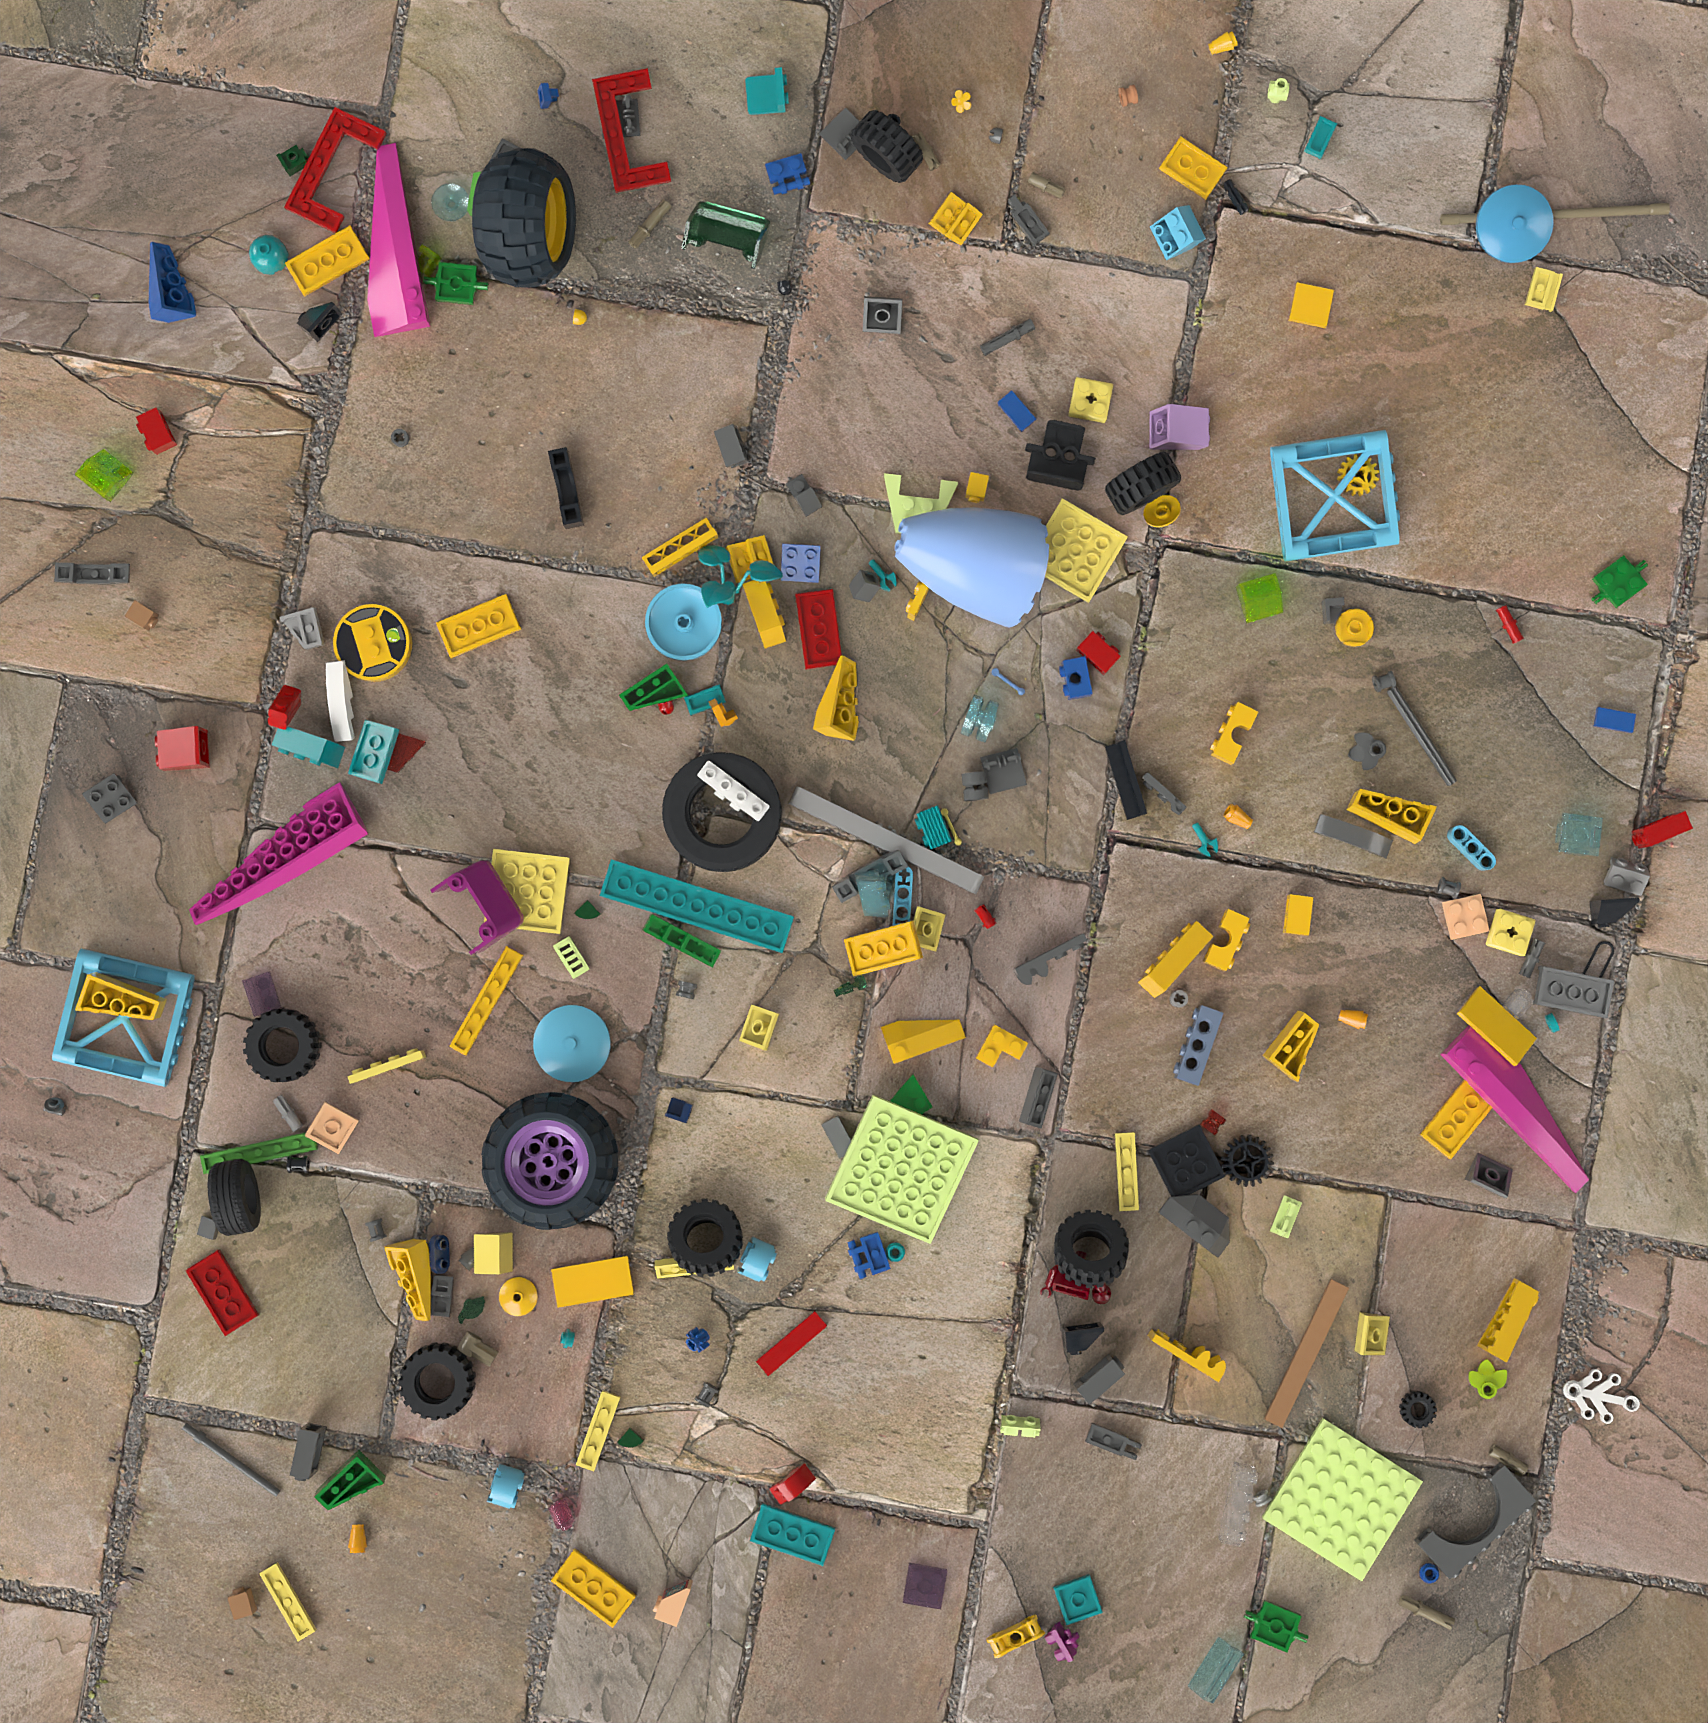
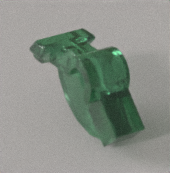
M859 975L854 978L855 982H847L834 989L836 997L853 992V989L858 987V990L866 988L867 982L864 976Z
M484 1296L473 1299L467 1298L465 1300L464 1307L458 1315L460 1324L465 1319H474L483 1312Z

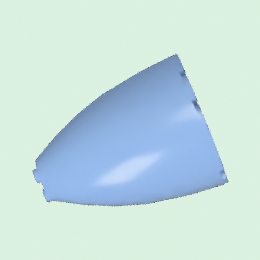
M967 507L926 512L904 518L900 522L898 531L901 532V539L895 543V557L933 592L957 607L1009 628L1022 621L1021 616L1024 613H1029L1034 605V600L1032 599L1035 593L1041 590L1049 557V544L1046 543L1045 539L1048 532L1046 526L1041 523L1040 518L1007 510Z

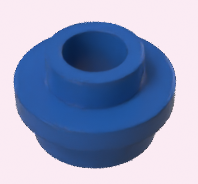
M1426 1563L1421 1566L1419 1575L1424 1582L1434 1583L1439 1577V1570L1434 1564ZM1427 1570H1432L1430 1576H1426Z

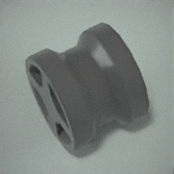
M679 980V990L676 991V996L694 999V990L698 984Z

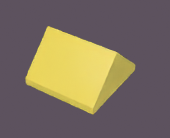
M917 906L913 921L921 948L937 951L946 914Z
M751 1004L739 1041L767 1051L779 1013Z
M512 1232L474 1234L475 1274H503L513 1271Z
M1359 1312L1355 1351L1360 1355H1385L1390 1316Z

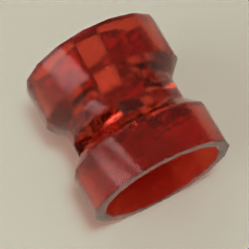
M1211 1109L1208 1112V1117L1202 1120L1200 1125L1216 1136L1219 1132L1218 1128L1224 1125L1227 1120Z

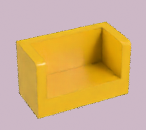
M1287 895L1283 933L1309 936L1313 897Z

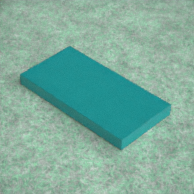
M762 1503L750 1542L823 1566L836 1527Z

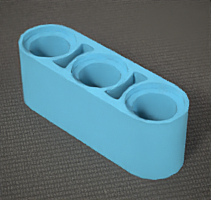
M1459 825L1448 830V840L1477 869L1481 871L1489 870L1496 865L1495 856L1466 827ZM1456 829L1462 834L1459 840L1454 837ZM1469 843L1474 844V853L1468 851ZM1483 857L1489 860L1487 867L1482 865L1481 860Z

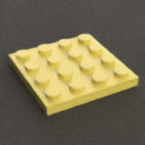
M1062 498L1046 525L1048 535L1045 539L1046 543L1049 544V557L1045 578L1089 603L1128 536Z
M493 849L491 864L524 916L522 925L517 929L561 934L570 858Z

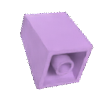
M1167 404L1150 411L1149 449L1200 450L1208 447L1210 441L1209 408Z

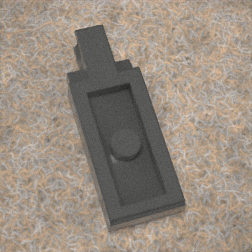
M1015 195L1008 199V203L1012 208L1010 210L1012 217L1033 246L1049 236L1050 233L1028 203H1025V201L1020 203Z
M1147 772L1141 777L1145 780L1143 784L1149 790L1154 788L1159 793L1157 795L1158 798L1164 803L1170 802L1171 811L1180 815L1187 806L1151 774Z

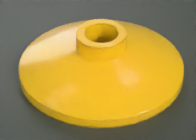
M1162 495L1145 506L1143 516L1149 525L1164 527L1173 523L1178 518L1181 512V505L1175 497Z
M523 1277L509 1279L503 1284L499 1292V1302L502 1308L513 1316L528 1314L533 1310L538 1299L537 1289L534 1284ZM515 1294H519L521 1296V1299L519 1301H516L514 1299Z

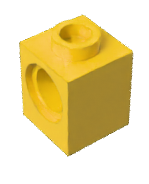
M970 472L965 498L969 499L968 501L973 503L984 502L989 476Z

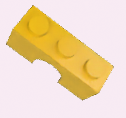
M1237 702L1234 706L1231 705L1226 714L1229 718L1226 723L1223 722L1218 731L1221 734L1218 740L1214 739L1210 747L1213 750L1211 756L1230 765L1234 764L1242 746L1233 741L1232 731L1237 727L1247 731L1250 730L1258 711L1240 702Z
M1226 909L1218 927L1227 931L1229 941L1224 947L1210 944L1203 962L1222 971H1227L1228 968L1231 969L1235 961L1232 957L1235 951H1239L1243 941L1240 939L1243 933L1246 934L1250 927V923H1248L1250 918Z

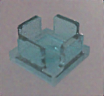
M1562 813V822L1557 824L1555 843H1559L1558 852L1578 856H1599L1603 818Z

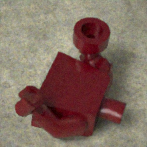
M1076 1251L1078 1256L1086 1260L1087 1254L1085 1252ZM1058 1265L1053 1266L1049 1270L1045 1281L1046 1287L1040 1290V1295H1043L1044 1290L1047 1289L1049 1291L1047 1298H1050L1053 1295V1291L1085 1300L1089 1299L1090 1288H1086L1085 1284L1078 1286L1075 1285L1074 1280L1068 1281L1065 1278L1066 1273L1061 1274L1058 1270ZM1105 1283L1103 1287L1097 1288V1285H1093V1301L1100 1305L1108 1303L1111 1298V1289Z

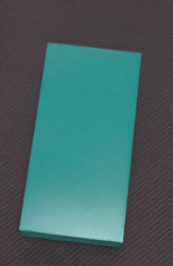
M1320 116L1304 152L1321 159L1338 123Z
M720 684L684 697L690 716L711 709L709 701L716 699L718 704L726 703Z

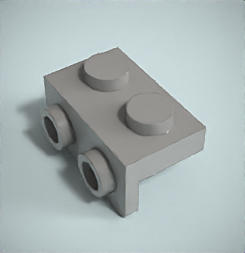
M1611 857V866L1603 881L1604 885L1641 896L1650 878L1648 868L1640 863L1633 864L1623 858L1616 859Z

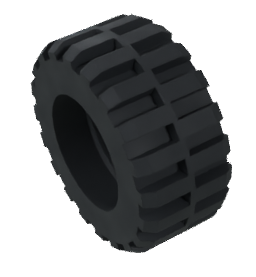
M878 110L869 111L851 132V141H853L857 151L873 168L893 182H905L923 161L922 150L919 149L920 147L913 137L900 124L892 120L891 117L886 116L883 112Z
M1162 451L1138 462L1113 478L1105 486V492L1117 513L1125 515L1145 506L1180 483L1181 474L1169 453Z
M274 1009L264 1012L259 1018H255L252 1021V1026L247 1028V1037L243 1039V1043H246V1049H243V1054L247 1055L248 1059H246V1062L253 1067L251 1070L255 1074H259L260 1078L264 1080H270V1082L275 1083L297 1080L307 1075L308 1071L316 1065V1059L320 1057V1053H318L319 1048L322 1046V1042H319L318 1037H321L320 1033L316 1031L315 1023L310 1022L309 1017L299 1013V1011ZM280 1027L291 1029L296 1034L299 1042V1050L296 1057L291 1062L285 1064L274 1062L266 1050V1041L269 1034L274 1029Z
M707 1198L701 1199L702 1202L699 1203L693 1200L690 1201V1206L683 1205L681 1212H676L673 1215L674 1221H670L668 1226V1245L674 1260L677 1261L681 1269L685 1268L687 1273L691 1275L696 1273L698 1277H704V1274L713 1277L715 1272L719 1271L722 1274L727 1266L731 1268L734 1265V1259L739 1258L740 1249L743 1247L741 1226L733 1210L730 1211L726 1204L720 1205L719 1201L714 1199L712 1202H708ZM703 1223L718 1225L722 1229L724 1236L721 1244L715 1250L708 1253H698L691 1250L687 1242L691 1230Z
M1091 1209L1085 1210L1084 1213L1080 1211L1075 1212L1073 1218L1068 1216L1064 1223H1061L1058 1227L1054 1242L1055 1264L1058 1265V1270L1061 1274L1066 1273L1065 1278L1068 1281H1075V1285L1081 1286V1284H1085L1086 1288H1092V1285H1097V1288L1103 1287L1105 1282L1109 1285L1114 1282V1277L1118 1278L1122 1270L1125 1269L1129 1252L1127 1232L1125 1228H1121V1223L1117 1219L1112 1220V1215L1108 1213L1103 1215L1102 1211L1096 1210L1095 1213L1091 1212ZM1084 1237H1095L1102 1240L1108 1246L1110 1252L1103 1259L1089 1261L1075 1253L1073 1244Z
M436 1342L421 1347L405 1361V1365L400 1371L401 1378L398 1379V1385L401 1386L399 1391L400 1397L403 1396L405 1399L403 1403L406 1407L409 1405L412 1408L411 1412L413 1414L418 1413L421 1415L420 1418L423 1419L428 1417L434 1421L440 1418L444 1420L457 1414L471 1399L472 1392L475 1389L476 1383L474 1379L476 1378V1372L472 1369L474 1366L472 1361H468L467 1355L461 1353L457 1346L451 1347L449 1343L443 1342L438 1344ZM433 1363H439L449 1368L455 1379L454 1390L448 1397L443 1399H435L428 1396L420 1384L421 1372L426 1366Z

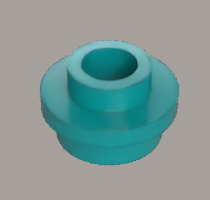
M893 1242L887 1246L886 1256L890 1261L898 1262L903 1259L905 1255L903 1245ZM894 1248L899 1250L898 1255L892 1254Z
M570 1329L562 1332L560 1343L563 1344V1348L573 1346L575 1332H572Z

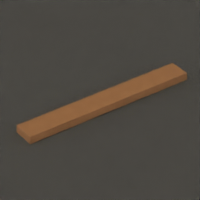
M1330 1279L1264 1417L1265 1420L1283 1428L1349 1287Z

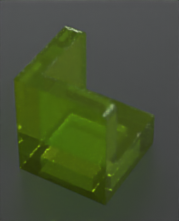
M422 244L418 249L421 253L418 259L420 272L430 277L442 258Z

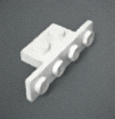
M707 761L697 774L699 778L716 790L714 794L721 800H724V798L728 799L731 802L729 805L738 812L741 809L755 820L760 821L769 809L768 804L710 761Z

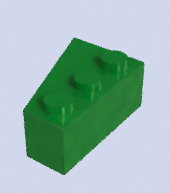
M667 663L619 694L629 711L688 696Z
M913 1073L889 1100L919 1114H923L933 1108Z
M358 1450L316 1490L314 1498L323 1507L330 1510L359 1494L366 1493L368 1490L384 1484L386 1475Z

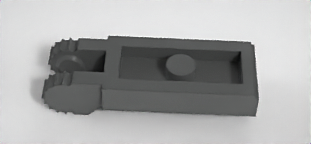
M1094 1423L1091 1424L1085 1442L1133 1460H1136L1138 1456L1133 1452L1125 1450L1126 1445L1129 1444L1139 1449L1142 1446L1141 1443L1129 1439L1127 1436Z

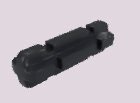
M1229 179L1223 183L1222 187L1226 192L1228 191L1227 195L1234 206H1237L1239 214L1243 215L1249 211L1247 203H1244V199L1237 187H1234L1233 181Z

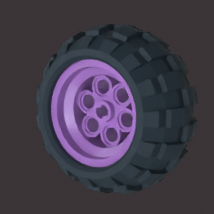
M538 1093L514 1102L492 1123L482 1147L481 1170L484 1184L486 1183L491 1194L490 1197L498 1208H501L511 1219L536 1229H560L582 1222L604 1204L617 1179L619 1151L616 1138L609 1123L591 1104L565 1093ZM551 1136L558 1138L559 1144L557 1147L550 1145L549 1139ZM532 1143L539 1144V1153L531 1151ZM566 1149H570L573 1152L571 1160L564 1157ZM546 1156H550L551 1160L554 1161L553 1166L549 1167L547 1162H544ZM529 1162L535 1163V1172L528 1171L527 1164ZM564 1168L569 1171L568 1179H563L560 1176L561 1169ZM543 1175H548L551 1178L550 1185L542 1183L541 1178Z

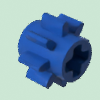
M695 1327L686 1334L688 1337L686 1344L692 1351L697 1350L700 1353L710 1345L707 1342L710 1336L703 1328L698 1330Z

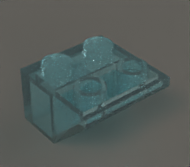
M877 869L855 874L864 916L888 917L887 910L891 908L883 874L879 875Z

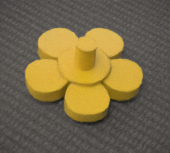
M961 90L956 91V98H952L951 104L956 106V111L959 113L964 112V109L969 110L971 108V102L968 101L971 98L970 93L965 92L963 94Z

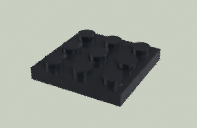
M1200 1124L1147 1150L1171 1197L1190 1195L1226 1177Z

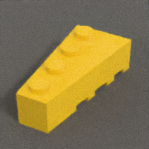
M1359 789L1353 794L1346 810L1416 844L1422 840L1437 806L1425 805L1416 801H1407L1399 797H1390L1381 793Z
M1195 921L1193 924L1188 923L1181 930L1183 934L1180 937L1176 936L1169 945L1171 947L1167 951L1164 950L1157 957L1158 961L1155 964L1152 963L1145 970L1146 974L1138 981L1154 998L1168 989L1214 937L1198 921Z
M93 972L87 974L75 1010L155 1020L161 1017L167 999L101 973Z
M1514 1278L1477 1346L1507 1363L1529 1318L1532 1307L1538 1302L1539 1291Z

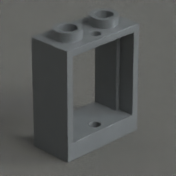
M1108 1354L1078 1379L1074 1386L1090 1405L1125 1375L1122 1370L1125 1367L1116 1356L1112 1358Z
M307 1423L299 1429L289 1476L295 1477L294 1479L298 1481H306V1479L309 1480L317 1473L327 1426Z

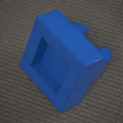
M541 83L537 90L541 109L548 108L550 103L557 101V97H559L558 89L549 88L548 83Z

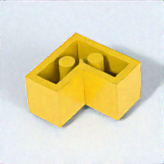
M993 1024L975 1058L991 1067H994L1002 1051L1020 1060L1028 1042Z

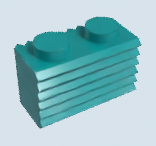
M938 805L916 814L917 818L914 820L918 830L922 829L924 836L921 838L925 848L929 847L932 850L952 842Z

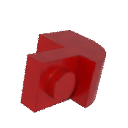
M804 1463L793 1469L784 1479L772 1485L769 1490L781 1505L801 1494L816 1478Z

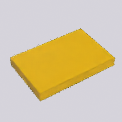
M1181 136L1159 167L1161 171L1205 200L1228 168Z

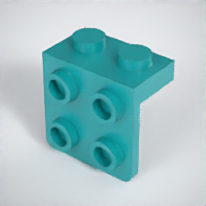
M782 67L775 68V75L752 76L745 79L747 108L750 115L786 112L785 104H789L788 92H784V86H787V75L783 74Z

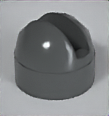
M991 129L990 133L994 134V136H989L990 141L1000 144L1003 129Z

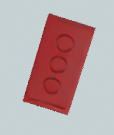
M833 589L795 594L805 670L836 666L840 656H842Z
M220 1249L185 1270L224 1336L259 1316V1313Z

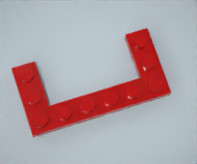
M648 68L592 79L615 192L618 193L671 182L667 162L630 169L615 96L652 89Z
M334 107L284 206L286 210L333 233L338 232L345 218L344 215L313 201L312 198L344 134L377 150L387 134L386 131Z

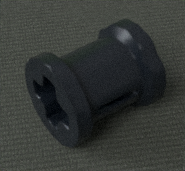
M288 1156V1173L293 1171L309 1172V1156H304V1158Z

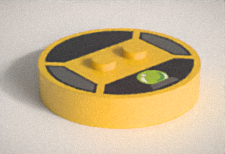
M366 604L350 610L342 617L334 632L333 648L337 660H345L346 669L349 674L363 681L380 682L394 677L405 667L412 651V637L405 621L393 610L382 605Z

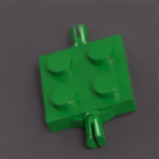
M439 262L436 276H424L423 284L435 285V300L438 302L474 305L477 289L487 291L489 289V282H478V268L474 265Z
M1624 555L1592 579L1599 589V593L1591 598L1592 602L1596 600L1594 604L1597 605V603L1605 598L1617 609L1648 585L1640 574L1643 569L1648 567V563L1644 564L1646 561L1642 560L1634 566Z
M1264 1600L1257 1614L1248 1610L1244 1613V1618L1254 1621V1627L1250 1635L1252 1639L1288 1653L1290 1645L1295 1639L1304 1643L1307 1642L1308 1635L1298 1631V1625L1302 1617L1301 1614L1267 1600Z

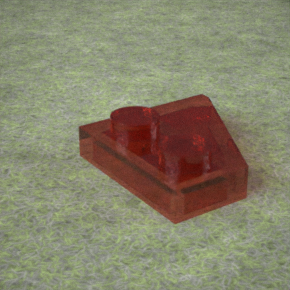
M398 733L387 770L399 773L405 767V764L426 745V741Z

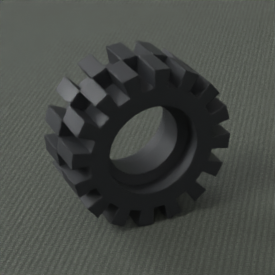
M1411 1391V1394H1405L1406 1397L1401 1399L1402 1404H1399V1408H1401L1399 1412L1402 1415V1419L1414 1428L1428 1427L1429 1423L1432 1424L1434 1422L1432 1419H1436L1437 1416L1435 1414L1437 1412L1436 1403L1432 1398L1421 1391ZM1416 1402H1421L1425 1406V1412L1420 1417H1415L1411 1413V1407Z

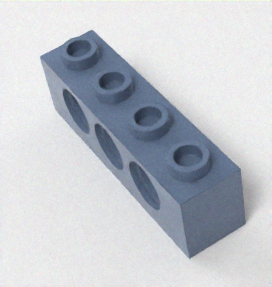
M1199 1005L1198 1008L1194 1009L1192 1014L1194 1022L1187 1029L1185 1037H1188L1186 1045L1182 1044L1179 1052V1055H1181L1180 1062H1176L1173 1069L1174 1078L1199 1086L1224 1014L1223 1012L1203 1005ZM1202 1021L1208 1024V1029L1205 1032L1199 1030V1023ZM1199 1039L1202 1043L1199 1050H1195L1192 1046L1193 1041ZM1192 1057L1196 1063L1193 1068L1189 1069L1186 1066V1061Z

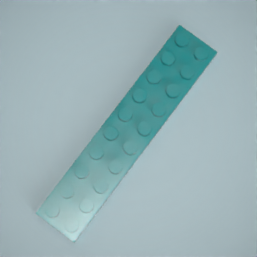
M612 859L599 895L780 953L784 951L794 916Z

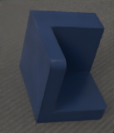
M673 1097L665 1116L688 1123L694 1104Z

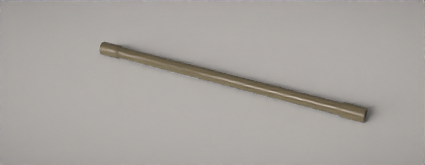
M1654 203L1650 205L1552 209L1553 219L1648 214L1667 215L1670 211L1669 203ZM1478 213L1441 214L1440 225L1476 223Z

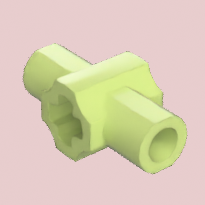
M1279 78L1276 81H1270L1267 98L1272 103H1279L1281 100L1286 101L1289 93V83L1287 80Z

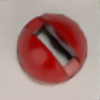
M673 700L658 703L659 710L663 715L673 712Z

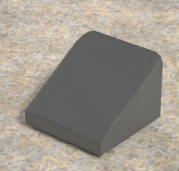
M201 1216L197 1235L215 1240L218 1230L213 1218Z

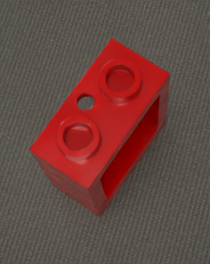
M1682 811L1632 830L1633 835L1631 837L1635 846H1638L1640 849L1663 842L1693 829L1686 811Z

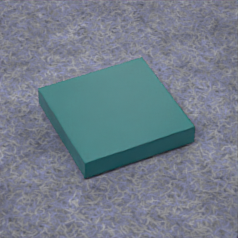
M1090 1574L1053 1586L1066 1625L1103 1613Z

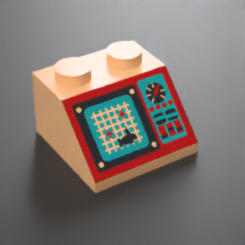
M693 1580L684 1581L665 1590L663 1596L659 1595L653 1610L656 1612L654 1619L677 1627Z

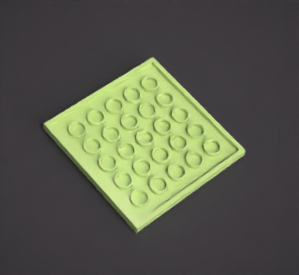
M872 1095L828 1190L825 1201L931 1244L979 1139L881 1097Z
M1322 1418L1268 1505L1262 1518L1360 1581H1363L1423 1481Z

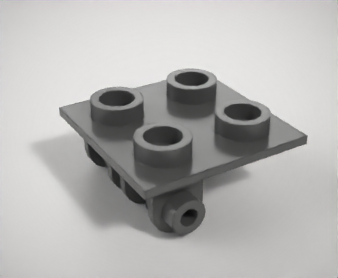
M625 95L623 100H616L623 137L640 136L638 98L632 99L630 95Z
M844 108L819 135L846 161L857 150L853 145V141H851V132L860 121L847 108Z
M1017 748L980 757L983 770L986 771L987 786L990 794L1027 785L1021 764V756Z
M115 773L82 793L105 824L137 804L136 800L123 785L121 777L119 775L116 776Z

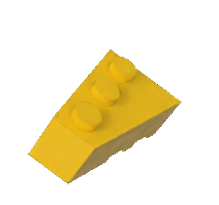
M1297 1011L1262 1056L1289 1078L1298 1082L1300 1072L1307 1060L1306 1056L1309 1048L1312 1046L1319 1024L1306 1013Z

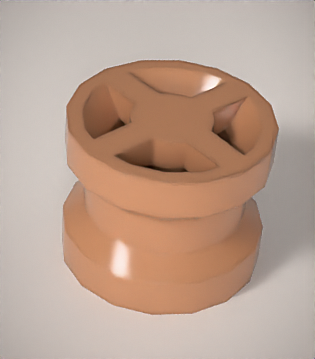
M1134 84L1130 85L1129 88L1121 87L1118 89L1122 107L1127 106L1129 103H1138V94Z

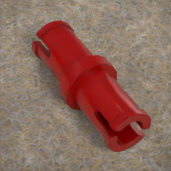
M1507 604L1496 609L1495 611L1503 623L1502 627L1506 629L1512 643L1514 644L1524 639L1516 624L1517 620L1513 619Z

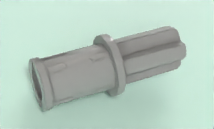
M283 1095L273 1100V1103L282 1114L281 1118L286 1120L292 1132L304 1126L294 1113L295 1109L290 1107Z

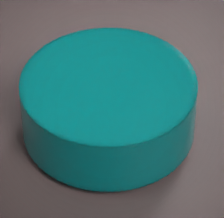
M1553 1013L1545 1015L1550 1031L1552 1033L1560 1031Z

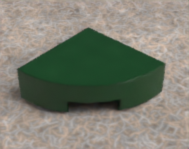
M588 900L574 912L576 916L582 919H594L601 915Z
M630 1427L618 1440L617 1444L626 1448H633L642 1444L644 1439Z

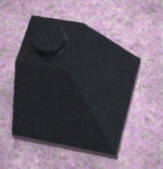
M329 302L303 312L299 316L297 324L316 342H319L343 314L333 302Z
M1624 898L1589 901L1591 924H1598V928L1610 927V923H1616L1640 902V899Z
M1101 1322L1062 1327L1066 1353L1079 1355L1082 1354V1351L1087 1350L1104 1332V1326Z

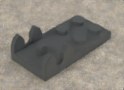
M1084 933L1014 968L1013 971L1021 983L1031 985L1032 976L1037 974L1041 977H1046L1048 975L1046 961L1054 957L1058 960L1068 955L1067 950L1072 948L1075 951L1085 946L1083 942L1087 941Z
M1538 966L1539 976L1535 999L1532 1000L1531 1004L1608 1018L1614 980Z

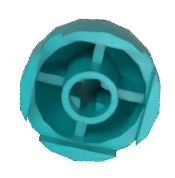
M262 235L253 240L249 247V257L251 263L259 272L272 275L279 270L281 271L286 266L285 262L288 261L289 254L286 246L280 239L273 235Z

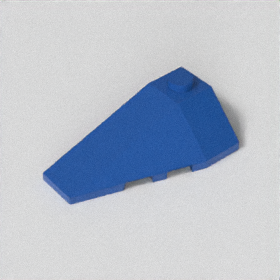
M157 242L150 243L149 309L151 319L170 323L193 318L196 316L194 298L186 289L185 278L180 276L177 269L178 263L169 245Z

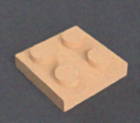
M1481 894L1442 902L1450 940L1490 931Z
M324 1101L306 1131L305 1136L339 1154L359 1120Z

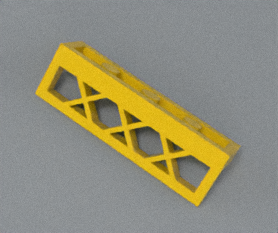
M705 518L644 555L642 559L653 577L719 537L708 519ZM706 524L709 531L701 536L697 535L698 528ZM686 535L694 537L690 543L685 546L681 545L682 538ZM668 546L677 547V551L670 555H665ZM654 555L660 556L661 560L652 566L647 560Z

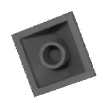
M864 296L863 332L900 334L903 298Z
M1477 1153L1465 1180L1500 1197L1507 1198L1513 1169Z

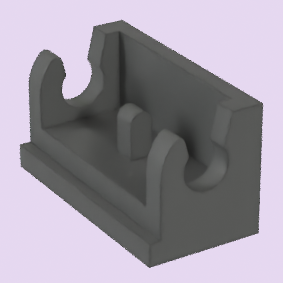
M731 424L714 431L727 468H735L750 462L736 425Z

